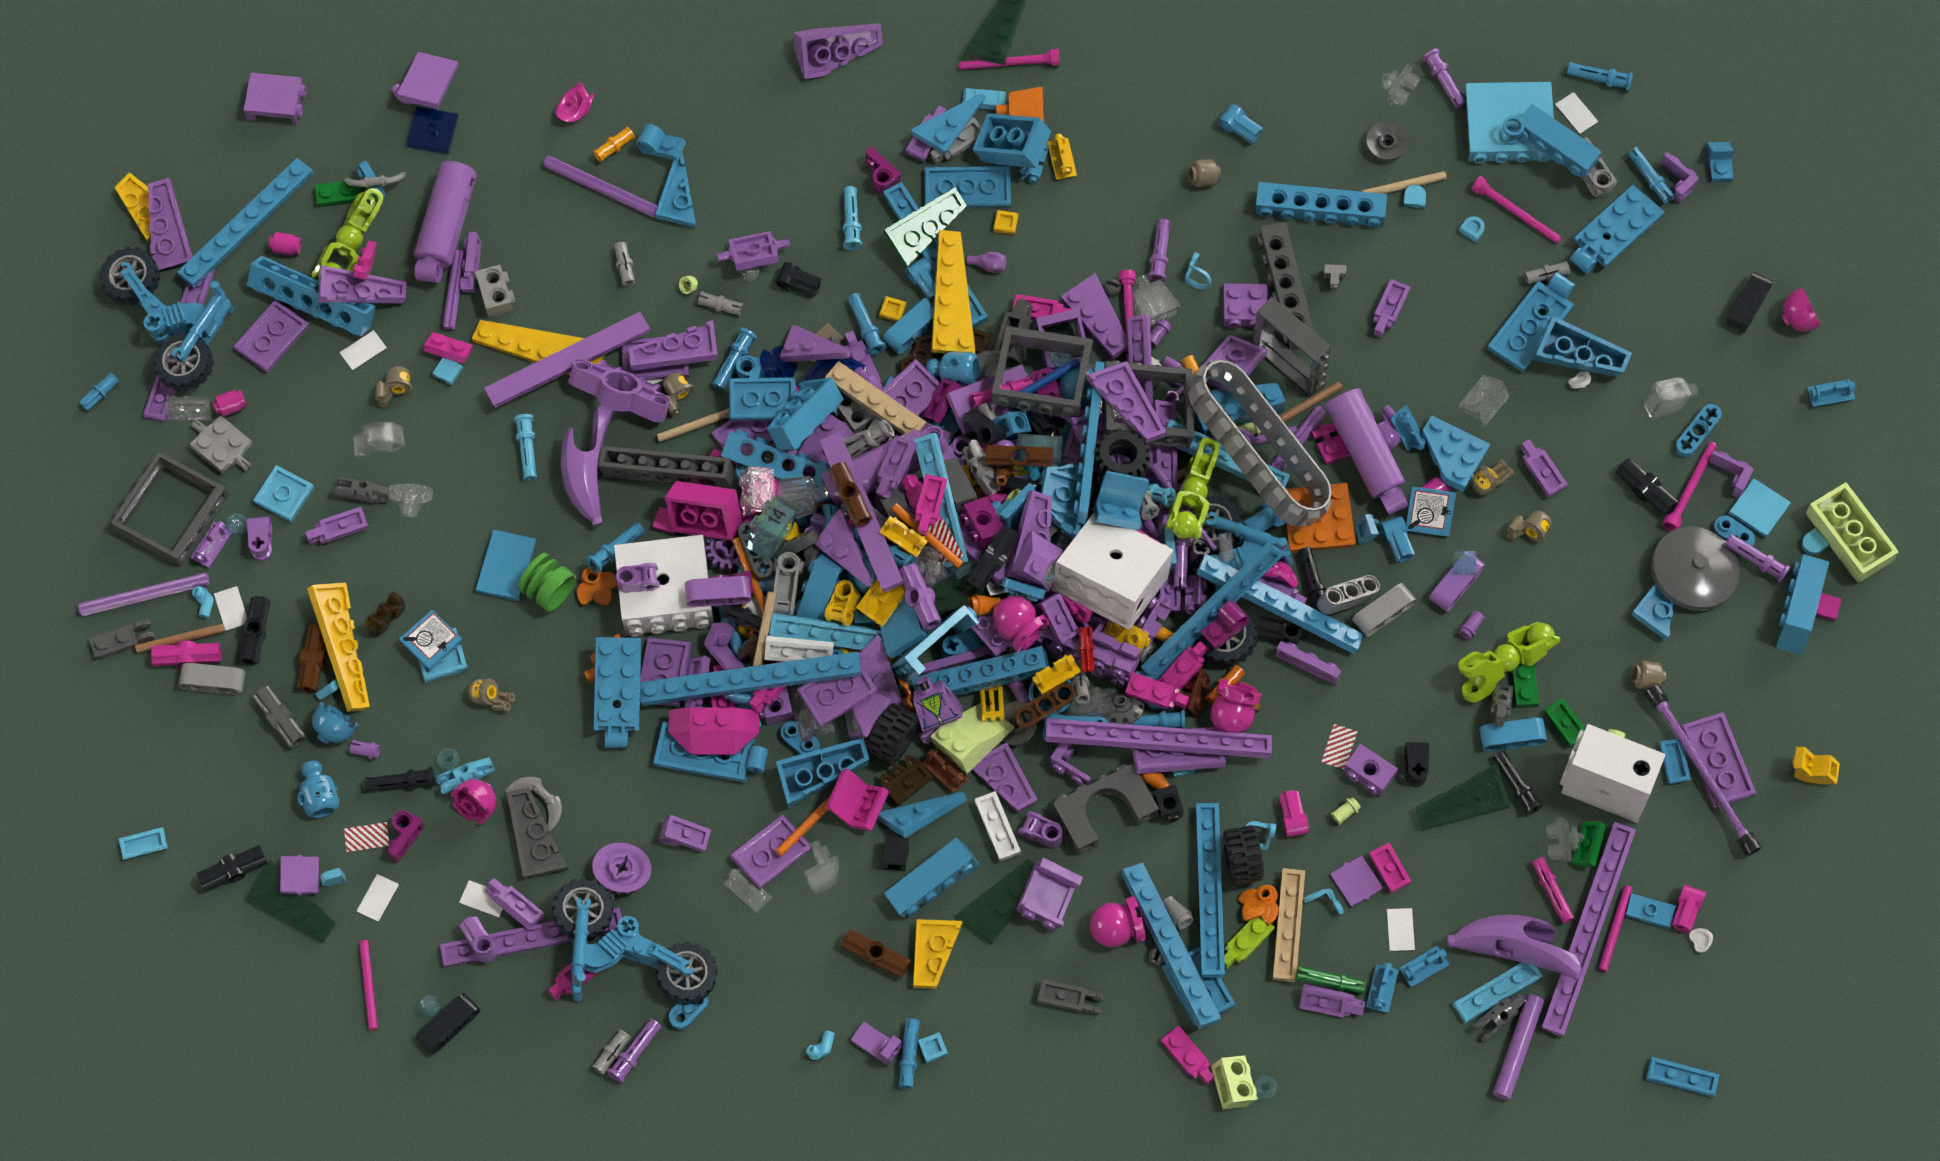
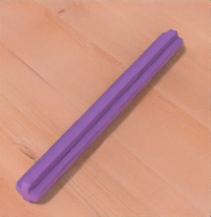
M546 156L543 162L545 168L646 215L655 217L657 205L552 156Z
M201 573L79 603L78 609L80 615L85 616L191 590L196 586H207L210 584L207 573Z

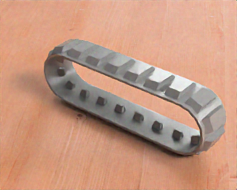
M1214 360L1208 361L1205 366H1201L1188 384L1190 387L1188 392L1190 404L1200 419L1278 518L1289 525L1299 527L1311 526L1316 520L1319 521L1332 504L1330 499L1332 494L1331 485L1323 471L1238 365L1229 361ZM1208 379L1222 383L1230 391L1309 492L1313 499V508L1300 505L1291 497L1212 396L1206 386Z

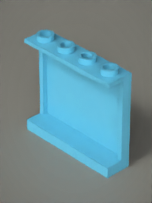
M1551 82L1466 83L1464 98L1467 108L1468 162L1484 163L1486 161H1496L1497 163H1504L1507 161H1517L1524 163L1535 160L1539 162L1553 160L1545 152L1537 150L1528 140L1521 139L1519 143L1509 145L1501 139L1504 120L1510 116L1520 118L1531 104L1554 118ZM1509 121L1507 124L1518 125L1519 123L1516 121ZM1508 129L1511 132H1517L1515 129ZM1504 133L1505 137L1509 140H1515L1518 138V136L1510 137Z
M963 605L941 620L942 624L926 633L927 637L911 646L902 656L897 658L890 665L896 679L899 677L907 682L921 674L926 668L917 657L950 628L957 634H960L978 624L979 621L976 619L977 614L974 610Z

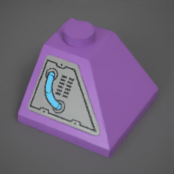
M1030 531L1011 571L1048 592L1054 581L1056 561L1063 554L1064 550Z
M875 693L847 711L845 718L849 738L855 740L868 737L891 700L879 693Z

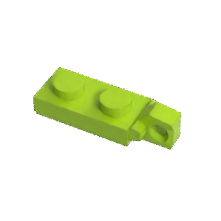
M1261 916L1250 920L1224 948L1227 952L1224 955L1225 968L1228 969L1235 960L1238 963L1244 962L1275 930V927L1272 924H1266Z

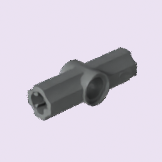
M269 686L258 689L252 697L264 712V716L275 732L278 731L290 749L302 745L307 738L294 721V717L284 703L281 704Z

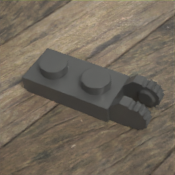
M150 620L138 621L133 625L129 624L90 637L89 640L95 659L100 660L133 649L137 644L153 640L155 638L153 632L142 633L136 637V632L151 626Z
M1042 979L1037 1003L1081 1013L1083 1011L1088 1014L1100 1015L1101 1008L1084 1004L1085 998L1103 1001L1104 995L1089 991L1087 988Z

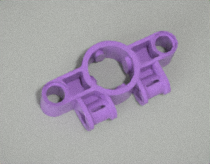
M584 359L573 361L569 376V383L572 386L597 396V400L608 409L621 412L630 411L654 422L665 421L670 399L661 393L662 385H654L647 382L644 377L638 378L627 371H623L621 367L616 368L607 364L605 360H601L597 365Z

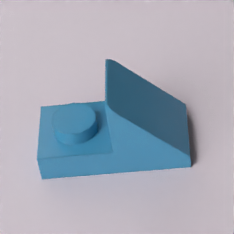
M1707 142L1711 183L1732 182L1733 169L1731 158L1734 150L1730 143Z

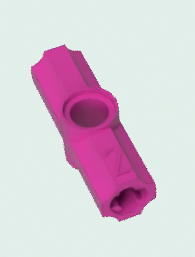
M180 641L177 645L152 646V665H176L181 668L183 663L220 664L222 659L220 643L196 644L193 641Z

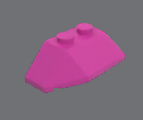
M682 708L669 710V733L691 755H736L759 734V713L755 710L741 708Z

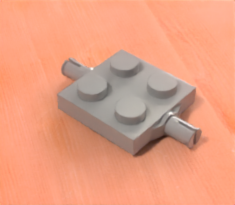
M220 415L208 426L202 424L198 419L195 422L193 421L191 426L200 434L190 443V448L221 474L235 464H238L245 471L251 467V463L244 459L243 456L253 446L252 441Z

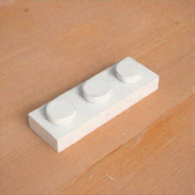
M766 636L764 660L788 662L833 655L834 642Z
M996 791L974 799L999 862L1021 854Z

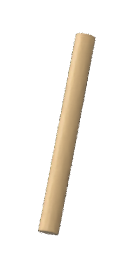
M1445 171L1362 190V192L1386 194L1407 189L1411 185L1420 186L1445 180L1447 177Z
M730 408L656 434L657 439L660 443L729 418Z
M767 592L753 666H759L763 663L766 636L769 633L776 593Z

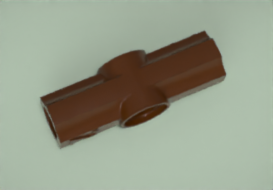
M987 445L986 465L1052 467L1053 447ZM1017 450L1024 451L1026 454L1025 460L1022 462L1015 461L1013 458L1014 452Z
M838 462L832 465L828 471L854 526L864 527L868 525L873 518L846 462ZM855 492L851 497H847L849 493Z
M319 624L309 625L306 644L300 654L301 670L297 688L305 693L317 692L321 670L324 669L326 663V645Z
M852 929L847 932L841 944V948L863 958L871 966L880 967L901 979L905 976L911 963L910 959L885 947L882 942L873 941ZM873 950H879L882 952V955L874 958L870 953Z

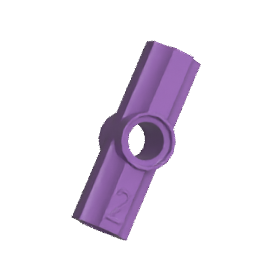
M917 564L903 566L899 572L906 589V603L914 607L925 631L937 628L942 623L934 605L935 593L933 589L926 587Z

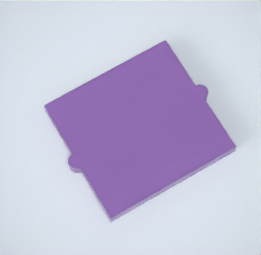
M300 854L298 856H281L280 894H297L298 896H301V894H318L319 857H302Z
M1363 856L1349 863L1345 862L1341 868L1330 873L1331 878L1351 908L1364 900L1368 901L1372 895L1383 890L1382 885Z

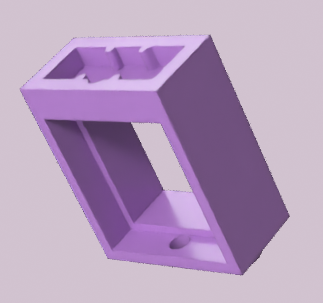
M1079 309L1035 319L1037 331L1043 332V328L1074 321L1077 337L1085 338ZM1042 350L1045 367L1051 366L1052 371L1075 359L1051 363L1049 351ZM1078 357L1077 359L1079 360V362H1080V364H1081V362H1082V357Z

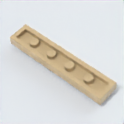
M839 361L825 376V378H833L839 391L881 420H886L891 427L901 434L908 433L914 429L920 433L926 426V421Z
M1282 869L1273 980L1296 982L1295 975L1297 974L1305 870Z

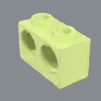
M1245 1055L1221 1058L1211 1065L1223 1110L1247 1107L1257 1100L1256 1088L1253 1085L1250 1066Z

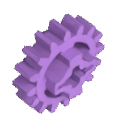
M707 538L706 541L709 546H706L705 550L706 553H709L707 555L708 561L713 560V567L715 568L720 565V571L722 572L725 567L729 569V572H732L733 567L739 570L741 562L733 541L725 539L719 541L720 539ZM729 542H730V544H731V546H732V547H731V550H730V554L728 553V550H727L728 547H729Z

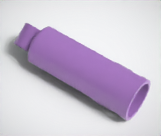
M445 161L439 166L414 251V257L417 260L415 278L418 281L439 283L443 276V269L449 268L452 264L477 178L476 171L468 165L455 161Z
M1361 389L1350 390L1326 403L1325 408L1330 414L1332 422L1341 436L1371 498L1376 499L1380 497L1388 515L1408 507V502L1400 488L1405 484V480L1374 420L1375 417L1366 403Z
M938 426L928 427L924 430L922 436L937 433L943 455L948 450V442L943 430ZM914 429L899 437L914 442V439L921 436L918 430ZM893 440L852 459L867 495L874 493V487L879 485V477L877 475ZM916 449L904 475L921 470ZM829 471L820 474L835 506L844 507L845 505L839 496Z

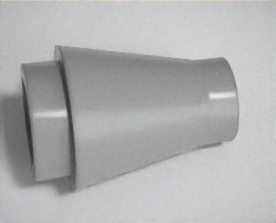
M1169 896L1163 901L1175 928L1183 930L1193 922L1192 913L1176 901L1173 896Z

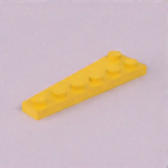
M939 230L931 348L933 353L972 352L975 354L961 232Z
M484 320L479 321L472 336L474 343L532 363H536L585 339ZM606 354L590 362L597 365L601 360L604 359Z
M346 583L311 585L307 590L347 712L366 710L370 705L363 677L362 663L357 658L356 653L358 642L354 640L352 632L355 627L353 620H350L348 611L351 606Z

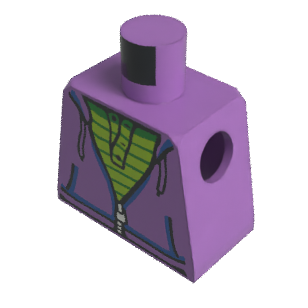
M923 676L916 681L919 689L914 692V705L923 733L963 717L961 703L944 681L940 680L932 684L928 676Z

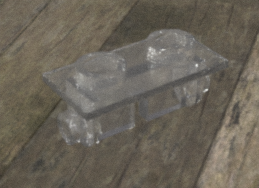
M735 868L732 869L729 873L730 877L723 883L756 913L772 899L763 888L759 890L740 868L737 870Z

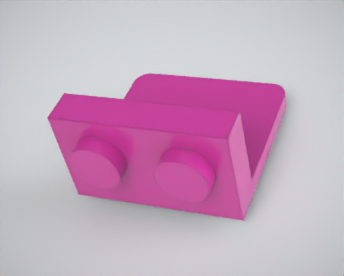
M843 769L827 803V808L849 827L872 831L889 791L884 787L867 785L852 771Z

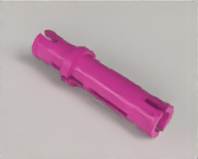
M1029 376L1017 381L1010 380L1003 384L1001 389L1019 391L1032 384L1033 381ZM993 388L970 394L969 400L972 407L992 402Z
M1545 857L1536 859L1531 864L1540 879L1539 884L1541 887L1544 886L1561 920V924L1572 921L1575 917L1556 882V875L1552 874Z

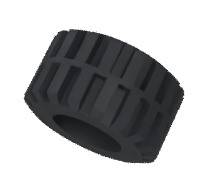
M1118 428L1116 432L1110 430L1107 435L1103 434L1095 447L1093 463L1095 477L1099 476V481L1102 483L1106 471L1144 478L1150 460V449L1148 445H1145L1146 441L1144 438L1140 439L1138 433L1132 434L1129 429H1126V432L1122 431V428ZM1113 454H1123L1132 463L1127 465L1118 464L1110 456Z
M896 703L889 705L877 720L870 734L867 752L890 765L895 764L903 756L915 735L918 726V715Z
M1248 825L1224 830L1222 835L1223 852L1228 875L1233 885L1239 886L1262 881L1264 876L1263 858L1258 836L1253 826Z

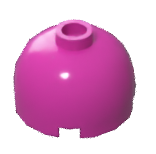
M1803 288L1793 291L1786 297L1783 303L1784 313L1781 314L1786 326L1791 324L1799 332H1808L1821 326Z
M477 779L466 780L459 784L451 793V797L454 796L455 799L453 806L469 822L473 818L478 821L476 824H484L496 809V796L492 786L487 782Z

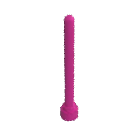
M1050 49V52L1041 55L961 61L958 67L961 70L1036 63L1060 66L1059 49Z
M1480 176L1475 181L1471 190L1476 194L1487 195L1554 243L1560 242L1561 237L1490 188L1487 179Z
M1122 270L1118 273L1119 283H1121L1124 290L1126 336L1127 318L1133 317L1132 286L1136 282V272L1133 270ZM1128 350L1126 351L1127 362H1128Z
M1710 442L1707 445L1674 511L1665 516L1662 522L1665 529L1673 531L1680 528L1682 524L1681 515L1710 461L1713 450L1717 447L1715 442Z

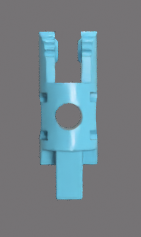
M488 757L469 762L435 777V780L441 785V793L446 794L453 791L463 781L470 779L480 780L495 770L491 759Z

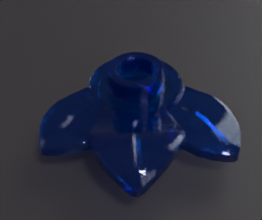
M777 346L770 352L765 349L762 350L760 364L764 369V378H773L772 373L774 378H792L794 376L797 364L781 360L780 354L783 346Z

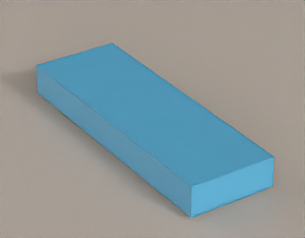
M1651 1057L1646 1080L1714 1098L1720 1074Z

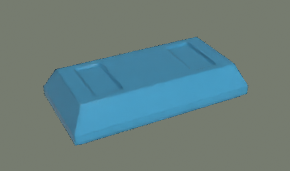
M1679 739L1659 741L1661 753L1666 754L1663 762L1668 783L1674 784L1691 781L1684 748Z

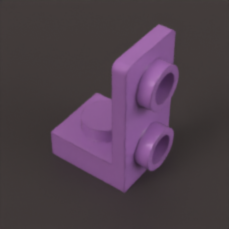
M1666 152L1663 155L1661 164L1680 179L1674 187L1675 197L1673 199L1680 204L1696 188L1699 178L1692 169H1687L1682 165L1676 156H1671Z
M1713 450L1709 462L1736 475L1731 484L1732 487H1735L1732 495L1740 498L1754 468L1744 461L1730 458L1725 452Z
M989 613L976 618L979 623L971 627V629L991 650V658L1009 654L1014 650L1012 648L1013 641L1004 638L997 632Z
M713 623L704 642L705 647L718 661L722 669L744 668L743 664L738 661V658L727 646L735 627L732 623Z
M1060 743L1051 756L1052 768L1060 774H1068L1072 777L1071 780L1080 786L1083 784L1090 785V776L1064 761H1068L1074 752L1073 744Z
M866 1022L861 1024L851 1039L854 1044L887 1066L891 1064L902 1048L900 1039L894 1035L890 1039Z

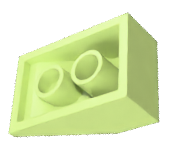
M980 703L964 711L962 718L940 726L931 735V739L936 750L938 749L951 762L968 774L1014 729V726L1007 720L1000 721V717H996V721L986 718L987 721L982 722ZM986 705V712H988L990 707Z

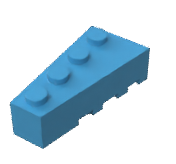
M1552 316L1547 321L1531 360L1619 377L1624 373L1632 353Z
M833 378L801 381L799 392L798 390L793 392L791 395L793 400L785 403L783 406L784 412L778 413L767 428L779 451H793L799 448L801 442L811 436L813 430L818 425L824 423L825 418L830 413L837 410L838 405L844 399Z
M1278 383L1255 385L1277 414L1284 412L1286 401ZM1222 389L1209 390L1236 426L1252 422L1251 418L1231 393ZM1193 409V417L1199 433L1210 437L1211 431Z
M1803 554L1800 562L1796 561L1792 573L1796 577L1791 579L1788 588L1791 595L1786 597L1783 609H1786V613H1782L1779 622L1781 630L1776 645L1777 649L1802 656L1814 624L1829 565L1828 561Z
M864 738L776 761L788 809L837 783L843 769H849L855 773L868 766L869 756Z
M955 838L884 894L899 915L904 918L907 916L911 917L919 911L920 907L933 901L939 894L981 867V865L968 847L958 838Z

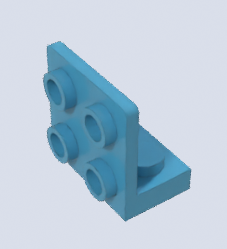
M1106 471L1093 507L1096 522L1139 531L1141 526L1139 510L1149 484L1148 479Z

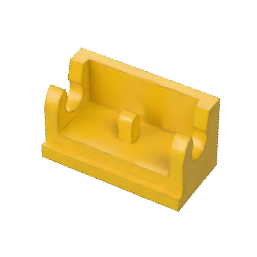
M876 579L856 608L883 627L904 599L906 589L900 585L883 592L878 579Z

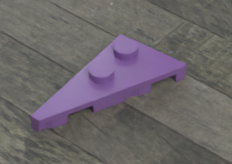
M792 325L780 354L783 362L849 358L850 356L847 348L796 325Z
M839 509L814 544L861 582L870 587L872 585L871 576L862 561L861 550L854 539L853 530L847 523L846 513Z
M877 634L859 652L860 663L878 689L877 693L891 700L888 705L896 703L905 708L881 637Z

